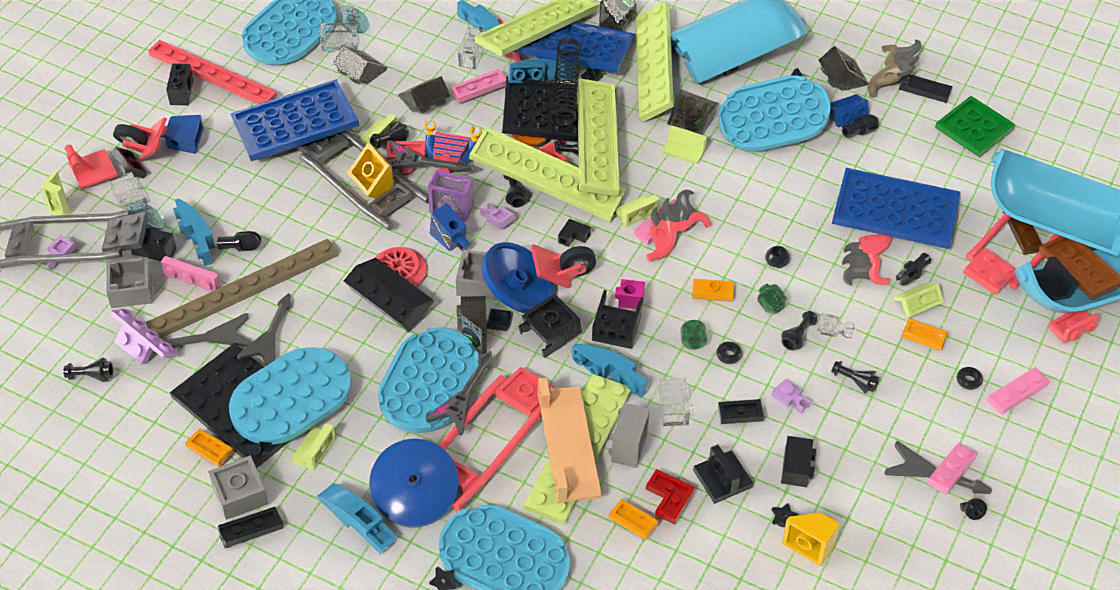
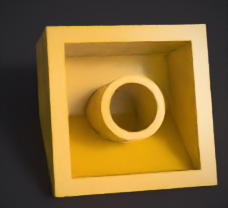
M367 143L347 174L368 197L378 198L393 186L392 166L371 143Z
M821 512L788 517L782 544L821 566L835 547L840 523Z

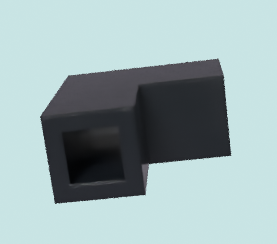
M568 219L558 234V243L567 247L571 245L574 239L586 243L591 236V227Z

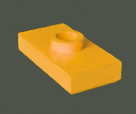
M693 280L692 299L733 302L734 281Z
M909 318L901 337L941 351L948 332Z
M200 428L185 443L186 448L218 467L233 454L232 447Z
M623 499L609 513V519L644 540H647L659 522Z

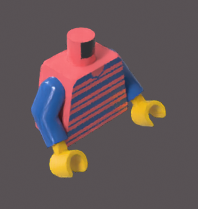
M427 120L425 121V129L428 131L425 149L429 158L451 162L460 160L466 164L471 161L469 155L482 134L480 128L476 135H474L475 127L472 126L470 128L471 140V137L436 132L433 135V131L436 130L435 121H433L434 126L432 128H428ZM436 167V168H439V169H438L439 171L448 172V173L450 172V170H453V169H446V168Z

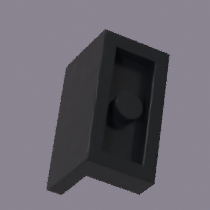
M1055 256L1048 258L1043 269L1033 271L1038 285L1052 301L1071 298L1078 285L1076 279Z

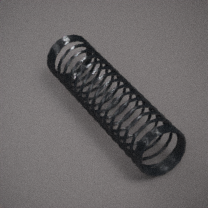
M570 38L563 39L557 44L552 120L556 124L564 126L576 121L581 45L577 40ZM564 44H574L578 46L579 49L577 50L573 47H565L560 49V47ZM566 48L575 49L576 52H564L562 50ZM561 59H565V60H575V59H576L577 62H573V61H563V62H562ZM560 73H564V74H574V73H575L576 76H572V75H562V76H561ZM561 77L566 78V79H573V78H575L576 80H575V81H572V80H560L559 78H561ZM559 87H563V88H575V90H570V89H562V90H560ZM560 91L565 92V93H572V92H573V93H575V94H574V95H570V94H559L558 92H560ZM559 96L566 97V98L573 97L574 100H571V99H559L558 97H559ZM558 101H562V102H573L574 104H573V105L568 104V103L559 104ZM558 112H569L571 115H562ZM557 113L565 117L573 115L574 117L570 120H563L557 118L555 114Z

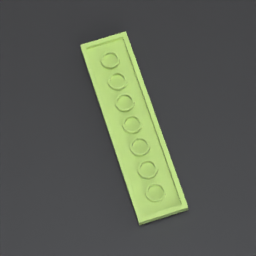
M552 0L476 35L475 43L499 56H504L598 11L599 4L591 0Z
M666 1L636 17L639 119L642 122L674 107L670 8Z
M579 79L577 89L579 191L618 196L619 169L615 84Z
M485 127L469 155V159L609 222L626 190L619 186L618 196L579 191L578 167L488 127Z
M592 374L582 393V400L596 464L620 416L618 415V410L623 408L631 392L624 384ZM549 458L524 504V510L565 525L577 501L557 503Z

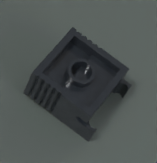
M604 290L592 325V341L632 349L641 320L644 298H640L636 311L605 305L607 290Z
M555 293L522 315L524 322L518 326L521 335L523 332H528L532 329L547 344L545 349H542L544 358L582 332L580 318Z

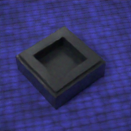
M491 308L487 329L507 331L511 311Z

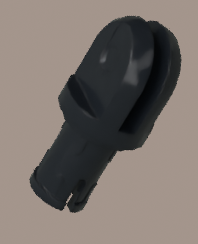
M871 114L857 117L853 123L842 126V134L845 137H849L857 133L865 135L875 131L878 128L879 119Z
M255 231L237 232L234 236L217 238L219 250L235 248L239 252L253 251L259 248L261 244V237Z
M922 253L915 261H908L904 264V268L896 275L897 281L902 279L899 282L901 286H905L922 276V270L932 261L931 257L925 260L929 257L927 253Z

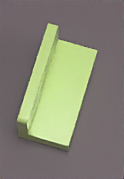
M390 113L384 120L379 118L359 140L366 146L367 143H370V137L373 134H386L391 125L397 122L396 116Z
M671 126L668 142L663 149V154L698 164L706 150L707 136Z
M54 171L41 186L49 212L55 215H69L70 211L59 173Z
M656 194L651 197L645 195L618 207L615 214L624 226L627 227L651 216V212L655 207H657L658 212L660 199Z
M923 283L893 296L894 301H902L907 317L914 316L944 303L938 283Z
M326 423L322 430L313 427L293 455L292 462L314 471L336 438L334 426Z

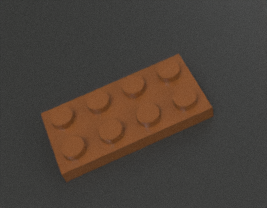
M1061 236L1040 246L1039 253L1047 260L1049 257L1055 256L1078 282L1077 287L1091 300L1120 288V275L1085 244Z

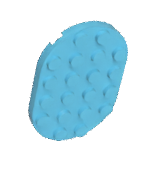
M273 0L245 26L242 38L246 53L251 58L266 65H279L298 61L335 27L337 21L335 5L331 0Z
M784 76L746 85L730 93L723 105L720 106L718 114L719 127L724 138L733 146L742 150L764 151L811 139L824 129L830 117V100L820 84L806 80V77Z
M448 328L426 329L427 332L411 335L400 345L380 384L378 392L381 412L392 425L407 432L427 433L441 429L453 421L452 417H445L427 423L425 417L459 391H462L478 366V352L472 345V341L458 331Z
M315 347L294 349L249 376L237 386L229 403L232 424L241 436L255 443L261 441L280 444L290 441L333 414L345 403L349 396L351 384L349 369L338 355L326 349Z
M479 505V508L464 509L455 514L446 523L440 535L439 551L443 566L447 571L453 569L455 571L454 578L457 581L475 590H562L567 582L570 571V557L562 539L552 530L505 508L494 505Z

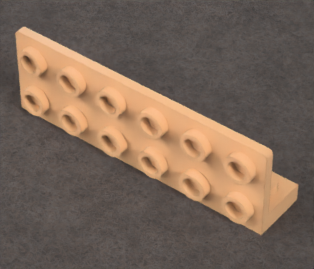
M547 377L538 378L537 394L557 503L601 498V489L580 387L553 389L552 386H548Z

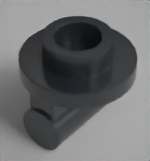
M587 67L581 78L599 81L602 77V70L589 69Z
M973 498L968 502L960 503L961 511L965 512L966 516L971 520H979L986 514L987 506L979 498Z

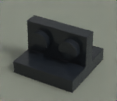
M719 444L710 448L708 460L693 467L694 473L714 504L753 488L751 478L733 451L730 450L724 453Z

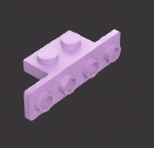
M124 308L111 310L110 314L122 324L115 343L140 364L148 363L153 350L163 358L177 357L178 352L172 348V345L159 338V335L147 328L143 321L136 319L131 311Z

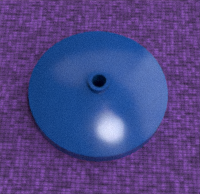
M502 242L493 245L484 255L481 270L485 283L494 296L507 307L520 313H526L555 293L554 283L537 276L532 252L527 248L515 243Z
M413 438L396 442L379 455L371 470L369 486L373 502L385 518L403 527L417 528L433 524L447 514L456 500L459 478L454 461L442 447L428 440ZM416 477V483L412 484L409 482L410 479Z

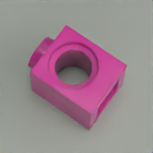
M621 279L620 287H616L615 299H618V307L636 309L640 298H644L645 282Z

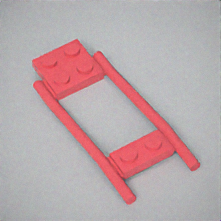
M1006 213L966 254V258L972 261L963 271L965 275L995 295L1007 284H1009L1012 290H1015L1020 285L1014 273L1015 267L988 249H983L1011 219ZM1054 234L1048 242L1061 236ZM1039 252L1030 261L1032 269L1044 258Z
M522 367L518 368L507 380L503 375H500L486 388L466 413L464 427L494 393L495 397L526 414L529 418L480 477L475 472L452 459L458 472V490L464 493L452 505L456 511H459L487 483L534 424L542 417L537 394L538 378L540 377ZM548 383V386H552L553 389H555V386ZM456 425L439 443V446L444 450L458 436ZM414 477L409 481L413 483L417 478Z

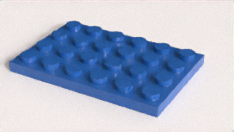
M575 21L512 52H517L520 55H532L536 58L556 60L558 42L570 38L577 40L581 45L579 61L581 66L588 67L589 69L605 70L608 73H617L634 41L635 33ZM564 44L560 47V49L565 47H573L577 50L579 49L578 46L574 44ZM566 48L562 50L564 52H576V50L572 48ZM561 59V61H573V62H577L576 59H575V60H565V59Z
M337 79L230 113L251 162L360 126L359 120Z
M845 168L832 224L949 249L960 191Z

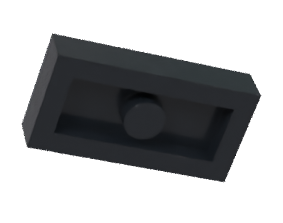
M119 147L113 149L112 154L128 176L132 178H145L148 172L130 150Z
M761 399L718 402L721 424L760 422L764 419Z

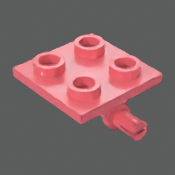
M72 145L65 146L69 166L81 189L118 176L105 149L81 157L74 151Z

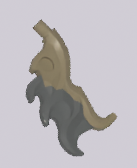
M915 39V43L908 47H897L896 45H884L881 47L883 52L890 51L884 62L886 67L875 74L868 84L867 89L870 97L876 96V90L879 87L892 84L900 80V76H906L915 70V65L913 64L920 57L919 55L913 56L922 47L919 40Z

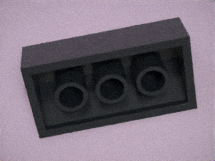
M377 258L356 265L343 280L352 291L408 333L434 303L431 297Z

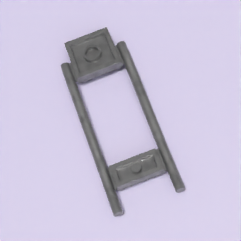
M348 131L296 147L303 152L299 156L302 161L317 171L364 214L387 230H391L393 224L384 217L411 199L412 195H415L427 204L429 203V197L426 193L406 181L392 169L393 180L398 184L370 202V206H367L320 165L321 162L346 147L348 142L352 143L361 152L365 148V145Z
M131 210L102 214L32 216L1 222L0 231L12 229L4 255L6 258L0 260V268L24 263L101 261L122 257V251L142 248L149 217L145 212L132 215ZM109 221L102 245L103 252L27 255L35 228L33 224Z

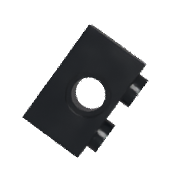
M172 63L166 88L170 105H189L194 81L191 64Z

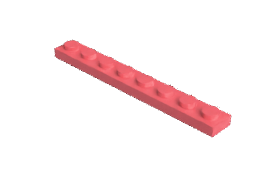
M162 40L157 41L148 50L149 56L171 66L172 63L191 64L194 76L256 104L277 98L276 91Z

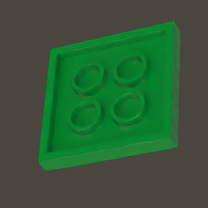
M970 96L937 121L935 128L976 156L981 157L1012 132L1016 124L973 96Z

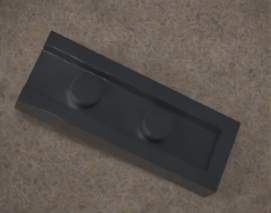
M910 73L902 77L899 90L947 103L953 86L911 75Z
M272 507L218 525V532L221 541H223L224 548H230L233 545L281 530L284 523L276 507Z

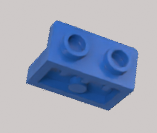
M857 94L830 103V115L834 116L835 126L837 127L853 123L857 117L869 114L868 100Z

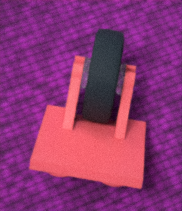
M163 117L151 129L135 124H118L114 129L113 137L121 142L123 147L142 153L139 160L144 161L151 157L153 153L158 152L161 145L159 142L160 136H163L167 129L165 125L167 118Z
M535 244L531 245L537 276L567 289L571 287L569 280L575 276L589 273L596 265L595 254L589 247L576 246L569 248L562 254H557Z

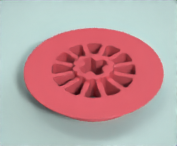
M393 247L380 252L374 257L400 276H404L403 278L415 287L426 276L427 263L424 257L413 249Z

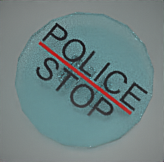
M348 5L338 8L336 13L337 19L347 30L359 34L365 33L368 30V19L359 9Z
M139 201L134 202L130 206L132 214L143 212L149 217L147 227L162 230L166 226L163 216L152 206Z

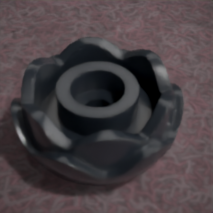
M773 246L767 250L765 260L769 266L779 269L788 264L790 254L782 246Z

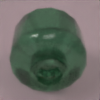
M767 283L758 290L760 293L757 296V301L766 313L777 314L787 306V296L777 284L769 285Z
M695 319L688 320L681 326V343L685 348L698 350L706 345L708 340L707 329L703 322Z

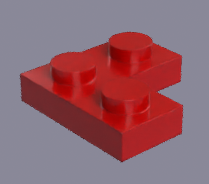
M656 469L646 484L647 491L663 498L655 510V516L675 525L693 496L695 487Z

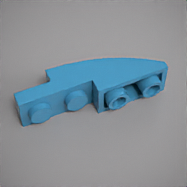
M464 0L457 2L458 17L471 24L474 28H477L478 35L500 25L493 14L479 4L473 7Z
M537 58L509 64L508 81L510 83H523L521 82L522 79L555 80L556 60ZM560 73L561 76H562V75H572V76H576L575 73H574V74H564V73Z
M179 198L175 199L177 207L173 208L176 220H181L178 222L180 232H185L187 240L192 239L193 245H198L195 248L198 259L203 260L204 266L211 265L212 260L209 249L215 248L209 226L192 206Z
M574 344L572 346V359L574 362L588 369L591 374L604 378L610 376L615 382L626 385L632 394H636L641 398L647 393L648 380L636 373V363L604 348L586 344Z
M332 483L317 495V498L347 528L352 526L379 554H382L396 542L398 537L382 522L383 517L364 500L346 488Z

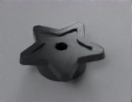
M789 503L785 504L782 508L772 507L771 509L775 515L772 524L780 527H785L788 517L799 515L791 511Z
M438 566L435 568V578L429 584L437 587L438 590L457 589L454 578L455 571L453 569L444 571Z

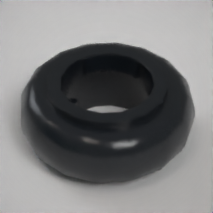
M727 341L718 346L716 355L725 364H735L742 357V350L738 344ZM725 351H732L734 354H733V355H727V354H725L724 352H725Z
M973 367L961 368L956 376L958 384L967 390L979 388L983 381L980 371ZM965 376H970L974 378V380H967Z

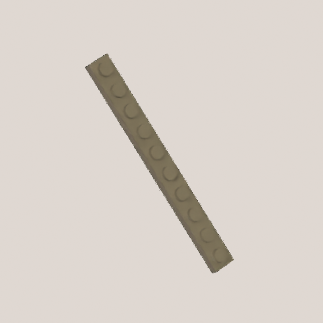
M327 238L146 322V326L151 331L156 332L159 338H163L337 257V250Z

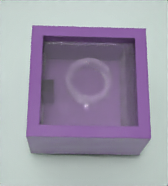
M436 170L428 184L429 213L448 203L459 218L466 222L474 206L473 178Z

